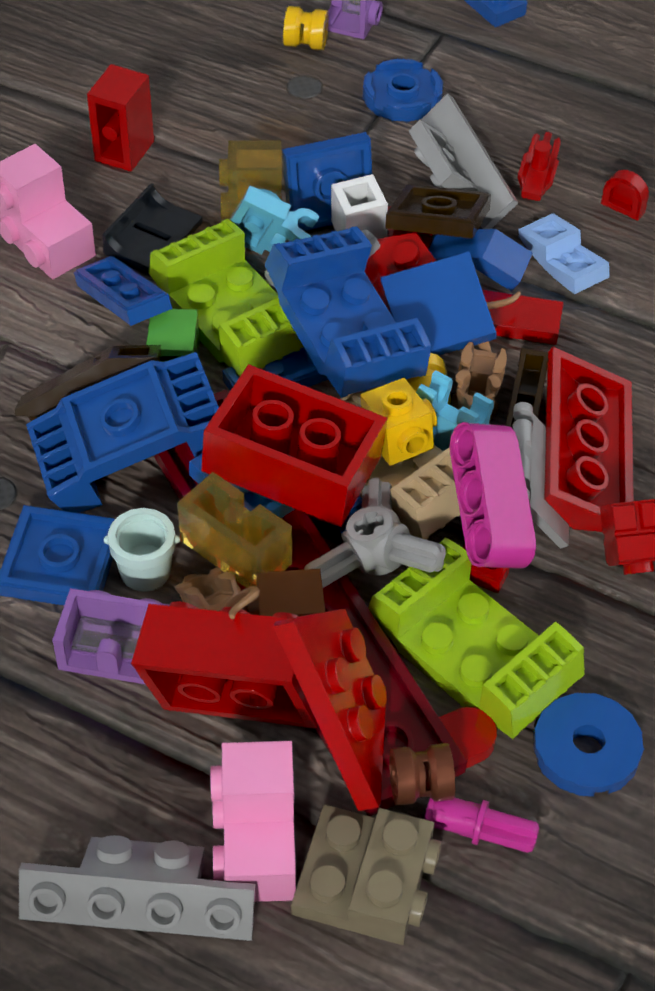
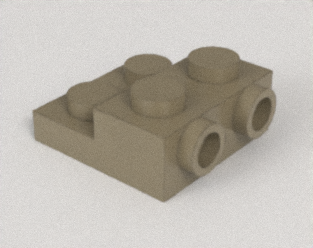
M324 804L291 903V915L404 946L409 925L420 927L425 911L428 892L419 890L423 873L434 875L437 867L442 841L432 839L435 822L382 808L378 809L377 816L374 818Z

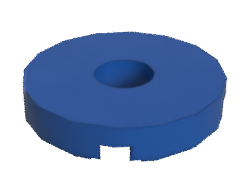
M411 59L388 60L376 65L375 71L371 72V74L368 71L364 76L363 100L367 108L372 112L391 121L409 122L420 120L442 99L443 81L438 72L431 68V72L424 69L423 63ZM398 88H406V89H409V90L403 91V90H398Z
M573 693L554 700L541 712L533 734V750L538 758L537 764L543 775L558 788L578 796H594L595 792L608 791V794L621 790L635 776L644 751L642 731L633 715L617 701L596 693ZM581 736H589L596 739L602 749L595 753H585L575 746L573 740Z

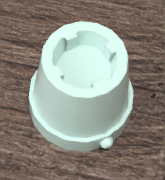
M149 508L132 509L119 515L110 525L108 535L104 537V543L109 544L110 553L116 561L123 582L133 590L146 592L163 586L169 579L172 555L176 544L180 542V536L175 535L174 525L165 514Z

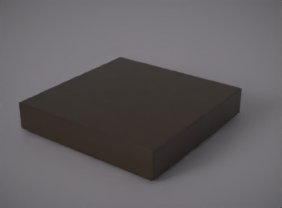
M408 184L387 211L385 229L473 239L490 210L491 194Z

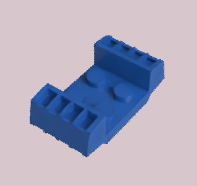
M357 226L322 235H313V237L295 239L294 241L281 244H273L265 262L267 272L277 290L279 304L319 374L326 375L341 398L356 392H365L368 389L383 386L401 378L410 379L426 376L431 351L430 341L418 318L396 323L366 275L365 268L372 245Z
M197 352L166 362L148 361L61 398L55 409L26 424L48 498L63 511L84 512L102 505L95 480L187 442L196 458L203 451L204 429L219 409V406Z

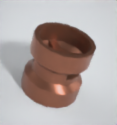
M448 743L432 744L425 751L414 752L409 747L390 749V781L395 805L413 804L419 797H430L435 802L454 800L455 772L452 752Z

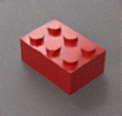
M248 364L204 429L201 471L342 527L381 458L388 418Z
M180 601L171 602L169 606L148 604L131 665L164 710L317 728L318 723L273 628L274 623L277 621L299 616L287 612H277L273 616L254 615L241 609L234 619H230L229 611L232 607H223L220 611L198 609L192 604Z

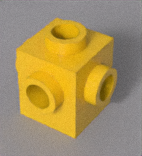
M405 378L360 394L361 408L388 418L381 455L389 466L434 449L433 427L437 426L435 410L428 399L420 398Z

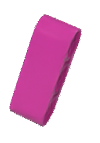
M462 422L455 427L451 435L450 457L468 558L477 567L526 568L535 556L536 537L516 433L512 427L505 425Z

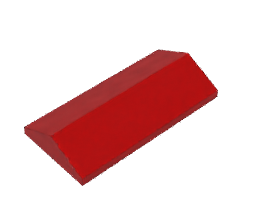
M552 347L548 351L544 499L572 529L602 532L601 506L634 501L632 382Z

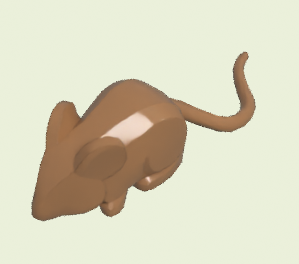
M518 291L510 298L487 302L488 309L512 304L520 297L521 292ZM489 341L478 344L479 350L474 349L473 342H469L464 347L461 354L459 371L456 374L458 388L456 390L457 393L452 396L453 407L460 410L464 406L470 410L473 396L476 392L493 401L495 400L501 387L506 367L507 355L505 349L501 348L499 353H492ZM494 401L489 421L493 419L498 410V403Z
M219 567L210 570V574L187 575L184 577L183 583L175 586L182 601L192 604L198 609L220 611L223 607H232L229 611L230 619H234L241 609L247 611V605L254 601L260 592L257 586H250L241 591L234 574L230 572L222 573Z

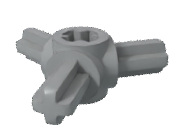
M372 478L369 480V484L363 488L362 509L355 512L349 518L346 525L347 531L341 534L344 543L310 562L304 569H321L323 588L356 568H359L364 574L384 575L394 571L403 564L426 572H438L444 566L446 549L440 543L410 535L408 527L401 524L397 514L392 511L391 484L389 482H381L379 478Z

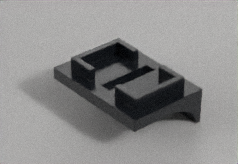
M150 183L102 234L103 254L114 256L126 264L149 273L151 252L162 249L173 242H178L193 234L203 223L202 216L171 204L156 191L154 184Z

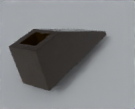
M161 345L112 346L22 395L15 408V416H29V420L33 421L55 409L61 398L148 361L162 362Z

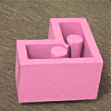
M36 144L0 161V234L3 239L9 244L14 243L24 253L27 261L34 268L40 267L52 280L95 257L92 223L66 201L61 166Z
M292 741L222 743V766H211L213 829H224V845L213 846V880L256 884L255 902L292 901L296 883Z

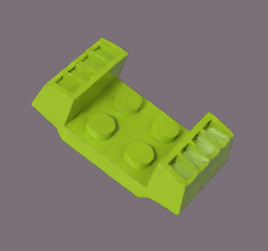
M225 219L219 224L207 227L203 231L194 235L191 234L187 238L151 252L149 275L160 289L169 294L172 309L198 310L200 341L218 362H225L239 376H241L248 364L262 369L265 365L277 359H283L284 356L294 351L297 352L300 348L304 347L279 304L278 294L245 260V233L229 219Z
M444 538L440 544L445 547L446 555L444 566L440 571L426 572L408 567L372 596L368 609L402 656L462 707H473L482 710L493 719L496 728L511 739H514L546 707L584 676V647L556 621L542 634L537 635L470 581L472 563L468 558L466 550L450 539Z

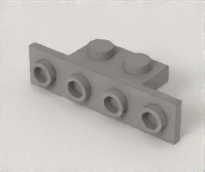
M448 93L409 130L417 145L414 152L432 170L433 174L430 176V179L436 187L491 194L490 210L480 225L482 229H492L519 203L454 98Z
M118 835L106 836L104 838L91 837L80 868L21 863L19 867V919L252 941L256 884L201 879L204 868L205 847L188 846L183 842L173 840L161 843L133 841Z

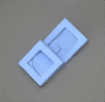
M552 213L518 229L519 238L526 248L533 252V257L555 280L572 293L577 294L609 278V262L581 245L580 229Z

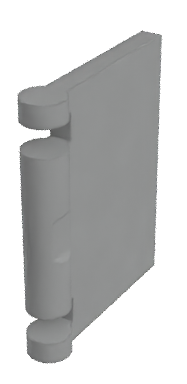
M527 402L517 403L513 410V417L516 420L513 423V430L519 443L532 520L561 549L569 546V525L544 499L546 427L534 415L531 404Z

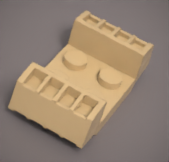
M360 391L349 394L346 397L340 398V400L361 407L360 394L365 392ZM434 445L432 450L391 466L381 455L366 485L369 484V480L372 478H379L381 482H389L391 484L392 511L397 514L400 523L408 527L410 535L427 540L431 534L445 527V524L456 516H460L450 447L443 451Z

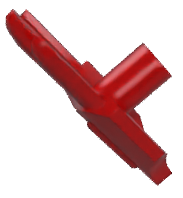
M546 132L543 140L540 141V135L534 134L528 152L523 155L517 177L522 198L540 201L545 192L553 185L559 163L557 156L561 140L560 138L554 140L551 151V132Z

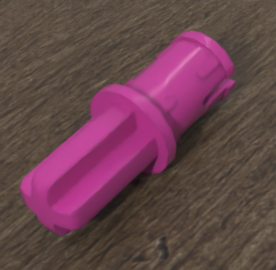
M455 797L454 800L437 802L430 798L424 818L425 820L435 822L434 828L446 830L471 838L474 845H478L481 839L526 853L533 851L539 834V824L535 821L489 809V801L483 800L482 804Z

